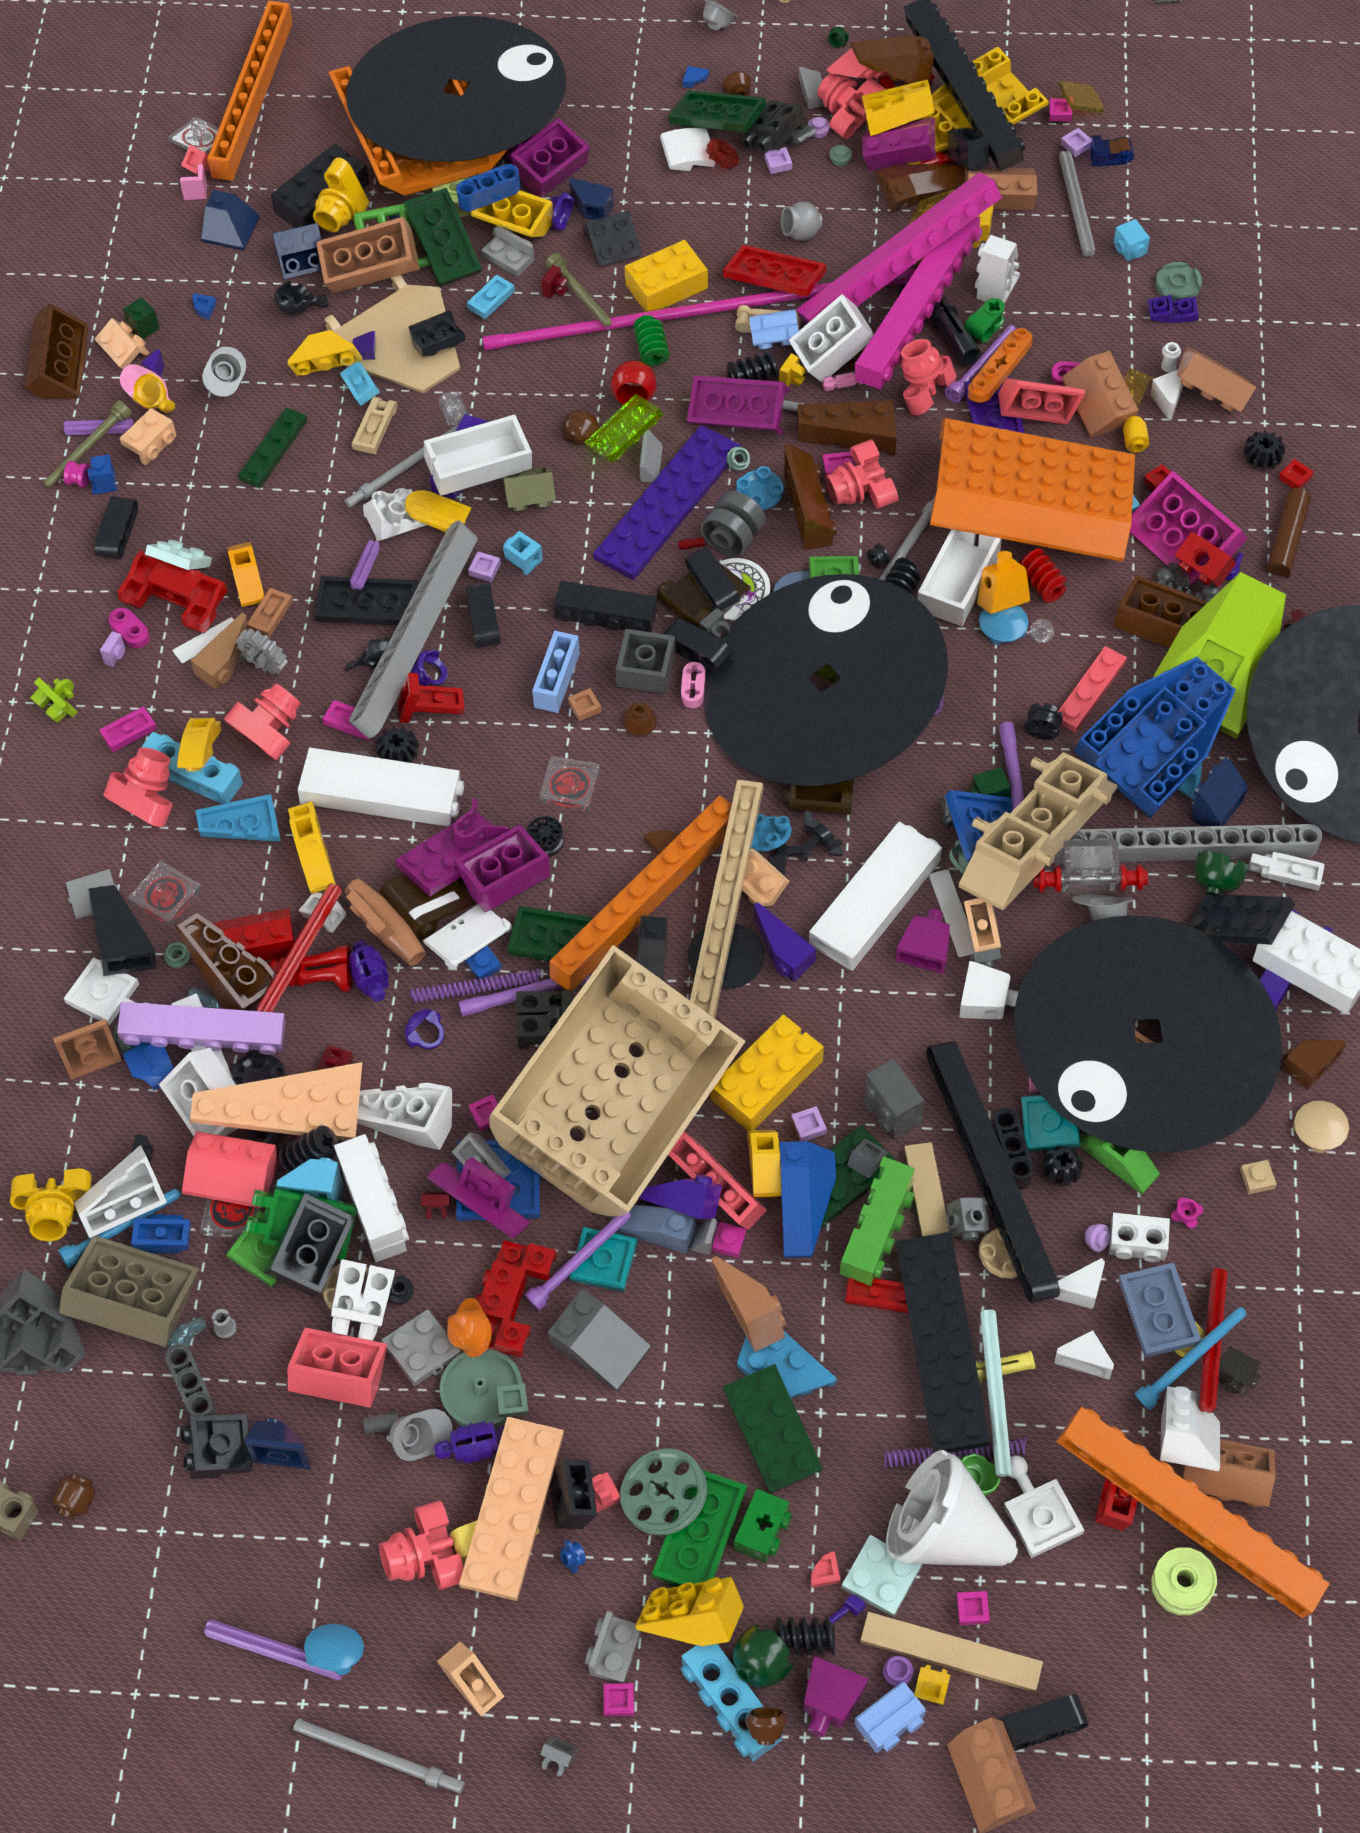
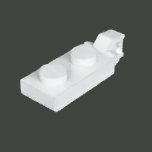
M1273 851L1272 854H1265V856L1252 853L1248 870L1259 873L1261 876L1267 877V879L1319 891L1325 864Z

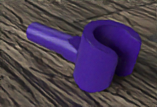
M1239 552L1235 559L1236 565L1225 578L1226 580H1233L1238 575L1243 553Z
M856 1595L850 1596L844 1603V1606L829 1617L831 1624L835 1623L849 1611L857 1617L866 1607L865 1602Z

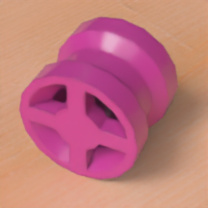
M68 461L64 469V482L68 485L76 483L79 487L85 488L90 481L88 476L90 465L86 463L79 465L75 461Z

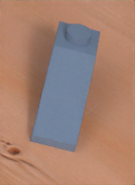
M633 1205L629 1211L631 1214L630 1219L616 1231L620 1234L687 1254L696 1230L695 1217L669 1208Z

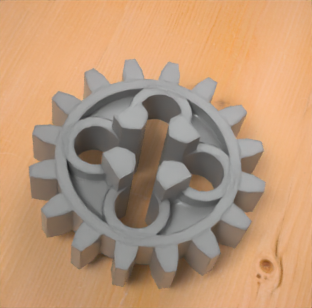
M252 629L244 630L236 640L238 644L236 647L242 651L240 654L246 657L247 662L254 663L255 668H262L265 673L269 671L272 675L275 673L279 674L288 662L286 660L287 656L281 653L283 649L277 647L275 641H270L267 635H261L258 630L256 632Z

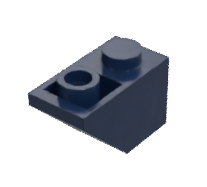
M570 178V196L574 199V204L583 218L596 220L607 217L614 205L613 188Z

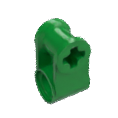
M991 298L972 314L964 325L970 335L980 342L986 343L1004 324V317L1002 315L1005 309L1004 302L998 298Z

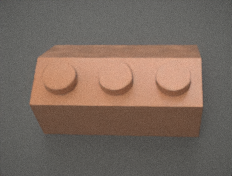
M965 167V182L979 172L994 180L1002 198L994 203L993 209L1034 210L1037 198V175L1033 168H1007L999 172L997 168L980 167L979 170L970 171Z
M1189 346L1186 347L1177 371V375L1182 379L1180 383L1191 390L1194 386L1201 389L1200 394L1211 401L1217 398L1222 401L1220 406L1231 412L1234 409L1242 412L1256 386L1248 379Z
M1110 351L1088 357L1062 376L1065 386L1085 390V395L1076 410L1089 438L1123 428L1126 419L1137 416L1138 408Z
M1220 1439L1219 1471L1182 1465L1181 1478L1194 1482L1202 1493L1213 1495L1223 1501L1237 1500L1245 1502L1252 1507H1260L1261 1505L1269 1507L1276 1476L1275 1453L1271 1449Z
M991 1717L964 1729L947 1744L980 1833L990 1831L1036 1810L1003 1721Z

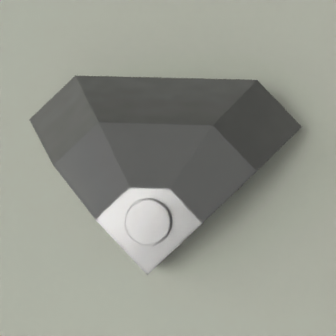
M24 1269L6 1286L0 1295V1373L16 1372L17 1376L39 1374V1370L55 1369L56 1373L68 1372L85 1356V1351L71 1317L59 1313L61 1299L50 1286Z

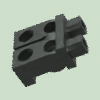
M770 100L740 140L746 150H752L755 146L762 153H767L770 149L780 150L783 147L782 143L788 141L791 133L796 128L803 130L808 125V122L800 105Z
M570 990L562 991V993L556 991H516L518 1049H529V1045H541L574 1000L575 997H570Z

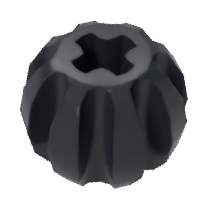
M1059 1145L1055 1147V1150L1050 1149L1044 1156L1042 1167L1043 1173L1048 1176L1049 1182L1052 1184L1061 1183L1062 1187L1069 1186L1071 1181L1077 1182L1082 1175L1081 1170L1084 1168L1082 1157L1077 1156V1150L1072 1147L1066 1149L1064 1145Z

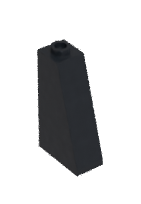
M116 886L89 888L90 908L103 976L157 969L155 948Z

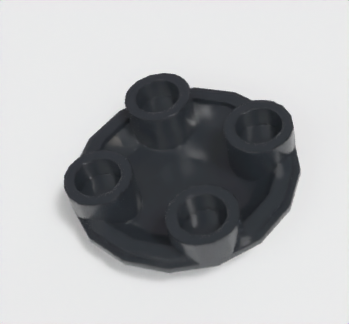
M254 1050L252 1054L241 1058L231 1069L232 1080L236 1085L286 1076L285 1067L279 1059L272 1055L262 1054L259 1050Z

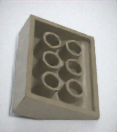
M93 1236L62 1288L59 1313L167 1347L176 1330L199 1268L102 1237Z

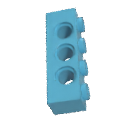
M152 732L142 746L155 749L171 757L168 767L170 771L169 781L220 804L230 803L243 784L240 771L235 765L231 763L225 764L218 761L214 756H211L206 765L199 771L191 772L186 771V768H178L177 761L180 743L175 742L168 735H159Z
M718 1644L708 1646L696 1645L681 1656L683 1666L680 1669L689 1683L695 1681L701 1690L698 1692L701 1700L708 1708L713 1706L719 1714L716 1716L718 1723L725 1732L730 1730L737 1740L734 1741V1744L743 1757L748 1755L754 1762L782 1741L783 1733L780 1739L775 1740V1744L760 1745L757 1743V1740L751 1737L749 1730H743L739 1726L740 1721L745 1719L752 1709L763 1707V1705L747 1683L737 1676L736 1668ZM708 1670H715L720 1674L719 1678L715 1681H708L703 1675ZM726 1694H732L737 1697L738 1701L734 1705L727 1706L722 1703L721 1699Z

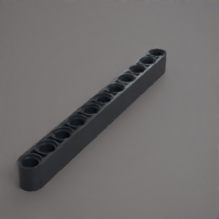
M949 1041L928 1046L926 1052L930 1068L1027 1300L1033 1304L1059 1297L1060 1287L1057 1277L957 1043Z

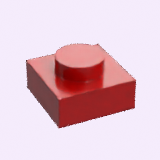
M1294 459L1280 472L1278 479L1291 488H1302L1313 477L1314 471Z
M1161 464L1144 475L1143 482L1154 491L1171 471Z

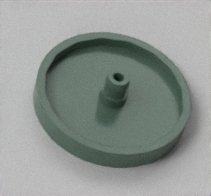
M487 1348L478 1357H470L463 1352L447 1365L440 1381L442 1405L448 1416L460 1426L469 1425L471 1422L473 1424L485 1421L486 1423L493 1422L494 1428L499 1427L506 1422L507 1417L500 1418L496 1387L522 1384L521 1374L516 1364L502 1352Z

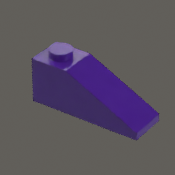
M757 902L754 905L755 922L777 972L781 976L788 977L795 982L816 962V949L760 903Z
M698 1174L696 1178L646 1187L639 1198L698 1219H709L716 1216L722 1185L712 1182V1177Z

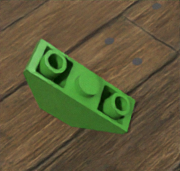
M1085 1133L1080 1139L1081 1146L1079 1147L1140 1194H1143L1159 1177L1160 1173L1145 1151L1113 1145L1088 1133Z

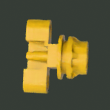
M335 158L325 172L324 178L329 188L323 189L320 192L315 203L316 209L313 213L315 222L329 232H337L340 227L347 225L350 220H353L355 213L365 211L369 205V200L352 167L342 158Z
M80 1168L64 1170L63 1185L57 1186L56 1180L49 1178L46 1187L36 1188L37 1182L34 1174L16 1176L11 1182L10 1204L16 1209L25 1210L26 1222L30 1226L29 1230L33 1237L41 1241L59 1240L66 1234L67 1228L73 1220L74 1203L91 1189V1173Z

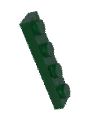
M286 407L238 474L239 480L261 489L307 423V416Z

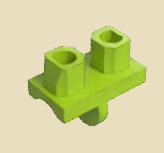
M39 677L34 682L39 688L31 696V699L41 708H44L52 700L54 703L46 710V714L58 723L67 714L74 717L78 713L64 699L66 697L68 699L74 697L72 692L74 684L70 679H63L61 681L55 679L53 681L54 688L46 684Z

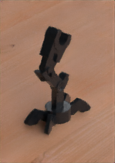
M810 811L805 812L806 833H812L813 836L802 845L786 846L783 844L775 848L776 853L774 857L770 858L769 863L784 876L786 858L788 856L804 855V860L807 861L811 855L810 851L819 843L823 846L827 845L829 855H843V850L840 847L842 846V841L840 839L835 840L834 835L831 834L826 826L813 820V815Z

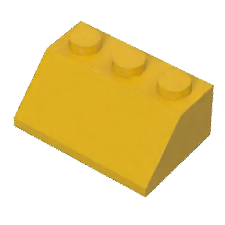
M519 191L515 195L473 210L471 216L530 237L545 236L552 224L553 204L552 201Z

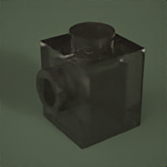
M1230 1346L1220 1362L1218 1382L1223 1384L1227 1391L1244 1396L1248 1388L1254 1390L1260 1380L1261 1374L1257 1371L1261 1362Z

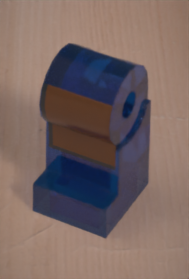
M1092 135L1090 146L1092 167L1113 166L1131 162L1134 159L1131 139L1119 137L1117 139L1102 140L1101 135Z

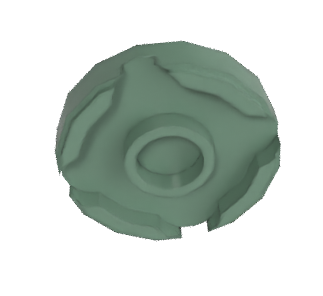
M1168 263L1156 274L1155 287L1161 296L1171 295L1172 301L1196 297L1201 290L1202 276L1195 267L1194 269L1189 267L1187 263Z

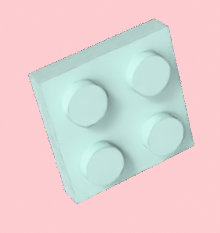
M169 540L168 543L158 541L157 544L147 545L145 552L148 556L187 570L210 567L212 560L211 557L204 555L203 550L197 548H190L189 550L182 547L183 543L175 540Z
M870 1535L846 1576L842 1589L894 1617L919 1573L922 1564H903L889 1556L886 1543Z

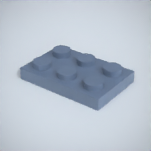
M1174 1263L1119 1275L1118 1281L1145 1358L1196 1346L1201 1341Z

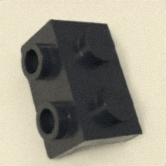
M449 310L408 327L413 346L423 357L433 356L445 348L456 347L460 342L466 340L464 332L455 324L453 314Z

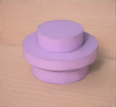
M815 117L808 122V125L817 131L812 135L814 138H823L830 130V123L825 118Z
M1091 1225L1087 1229L1085 1243L1091 1250L1096 1252L1103 1251L1110 1243V1230L1106 1225Z

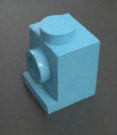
M520 531L513 537H509L503 545L504 558L522 569L525 575H528L543 560L541 545Z

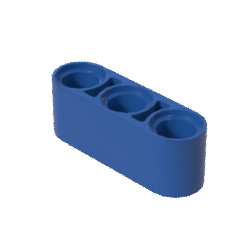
M506 164L461 181L456 187L458 204L461 210L473 211L518 193L521 188L518 168L515 165Z

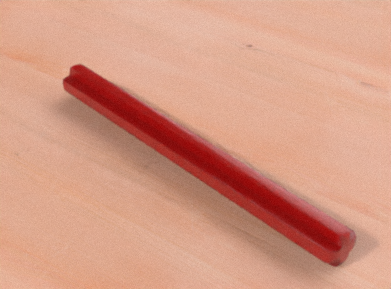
M328 884L256 1007V1011L273 1012L340 897L342 890L338 885Z
M1218 1267L1213 1269L1210 1277L1205 1337L1224 1320L1228 1273L1225 1269ZM1222 1338L1203 1355L1199 1409L1201 1412H1207L1208 1414L1213 1413L1216 1408Z

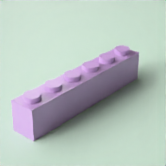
M121 1002L117 1033L120 1041H124L128 1045H139L140 1042H149L156 1047L177 1044L178 1047L184 1049H193L194 1046H205V1048H211L212 1051H220L221 1048H232L233 1051L239 1053L259 1050L262 1054L272 1055L276 1051L282 1052L285 1016L284 1013Z

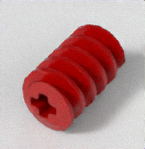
M1038 548L1025 555L1019 561V564L1025 567L1028 582H1031L1033 588L1037 589L1038 594L1042 596L1043 600L1047 603L1054 602L1066 592L1064 584L1067 579L1064 575H1061L1059 569H1055L1056 565L1054 562H1049L1050 558L1048 555H1044V550Z

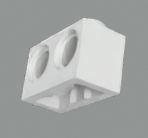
M1113 1213L1110 1224L1109 1255H1115L1120 1259L1135 1257L1144 1258L1148 1262L1165 1261L1169 1244L1170 1219ZM1119 1235H1127L1131 1240L1124 1241L1119 1238ZM1147 1238H1155L1159 1243L1152 1244L1148 1242Z

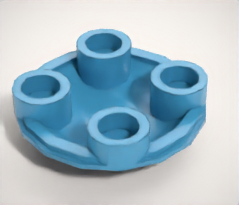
M761 466L757 470L748 472L737 480V491L752 498L762 510L774 507L781 501L784 495V485L781 478L771 472L770 468L766 466Z
M1019 606L993 614L983 610L980 614V629L989 637V641L992 644L1000 645L1004 642H1012L1023 638L1027 633L1028 617Z
M758 814L751 849L769 851L786 843L792 832L788 817H765L763 814Z
M334 1623L322 1625L312 1630L306 1637L304 1644L305 1661L310 1666L334 1671L338 1675H346L351 1671V1666L355 1665L363 1655L364 1644L362 1637L354 1629L346 1625Z

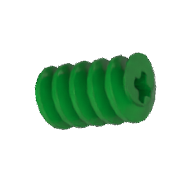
M651 315L639 317L635 320L633 326L641 362L649 367L665 363L670 358V353L666 343L663 323Z

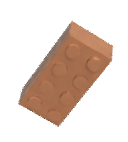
M404 217L316 242L324 284L333 294L420 269L412 229Z

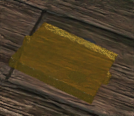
M1065 81L1058 83L1063 93L1062 96L1067 100L1071 109L1104 112L1105 109L1100 101V97L1097 96L1092 85Z

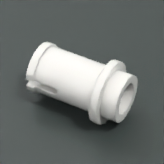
M1170 342L1162 349L1163 362L1161 368L1166 372H1173L1176 369L1177 358L1181 354L1179 345Z

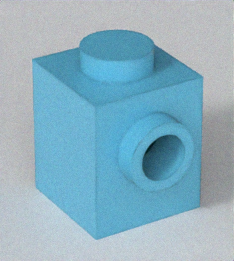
M1135 219L1116 227L1113 243L1118 253L1122 254L1127 261L1147 254L1150 237Z

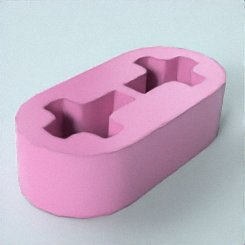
M690 662L683 668L681 700L684 706L697 708L704 700L705 668L700 663ZM692 672L697 673L696 681L691 680ZM691 690H695L694 698H689Z

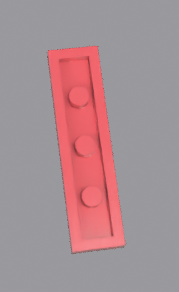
M1106 646L1103 648L1059 709L1064 715L1061 726L1075 733L1078 731L1125 665L1126 656Z

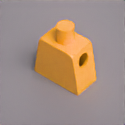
M1008 551L998 552L997 563L986 566L982 570L977 604L990 614L1030 602L1026 569L1012 559V553Z

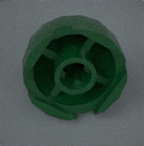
M1203 851L1202 854L1200 852L1197 854L1194 874L1198 883L1206 888L1207 894L1221 895L1222 893L1234 892L1243 884L1249 869L1248 864L1239 859L1237 864L1229 860L1230 856Z
M753 1625L737 1639L732 1652L733 1664L736 1668L737 1676L743 1682L759 1688H768L778 1684L790 1674L793 1662L789 1665L787 1657L790 1655V1651L777 1634L768 1628L762 1631L757 1629L760 1625Z

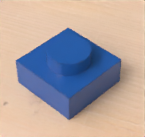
M487 945L465 960L477 979L481 978L482 981L484 977L488 978L502 969L501 963Z

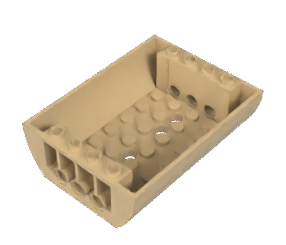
M613 945L491 1113L489 1119L491 1131L503 1149L590 1212L613 1217L625 1215L633 1207L737 1055L745 1040ZM631 1045L638 1046L642 1051V1056L638 1058L633 1057L629 1052V1047ZM615 1066H623L627 1070V1077L619 1078L614 1072ZM588 1107L594 1108L598 1113V1119H588L585 1115V1109ZM573 1128L579 1129L583 1133V1140H573L570 1136V1130Z

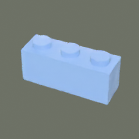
M554 631L532 690L534 708L555 713L559 712L580 654L579 638L577 635Z

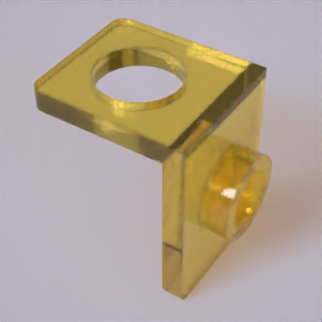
M1129 368L1124 381L1136 406H1139L1150 380L1153 381L1155 378Z

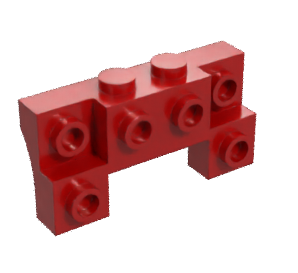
M140 550L135 556L131 569L118 589L117 594L119 601L139 609L143 607L150 595L187 608L181 616L183 626L205 634L217 616L215 609L227 593L225 582L204 575L196 569L187 570L148 556Z
M503 1240L497 1260L493 1262L491 1270L487 1269L485 1271L482 1283L485 1286L482 1295L478 1294L476 1297L491 1324L492 1334L488 1346L489 1349L523 1358V1347L526 1338L530 1337L531 1329L529 1325L514 1322L528 1281L527 1276L547 1281L550 1278L549 1271L552 1262H555L557 1258L555 1249L532 1243L524 1246Z

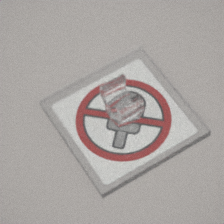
M194 117L167 138L168 141L187 150L192 145L208 154L219 128Z

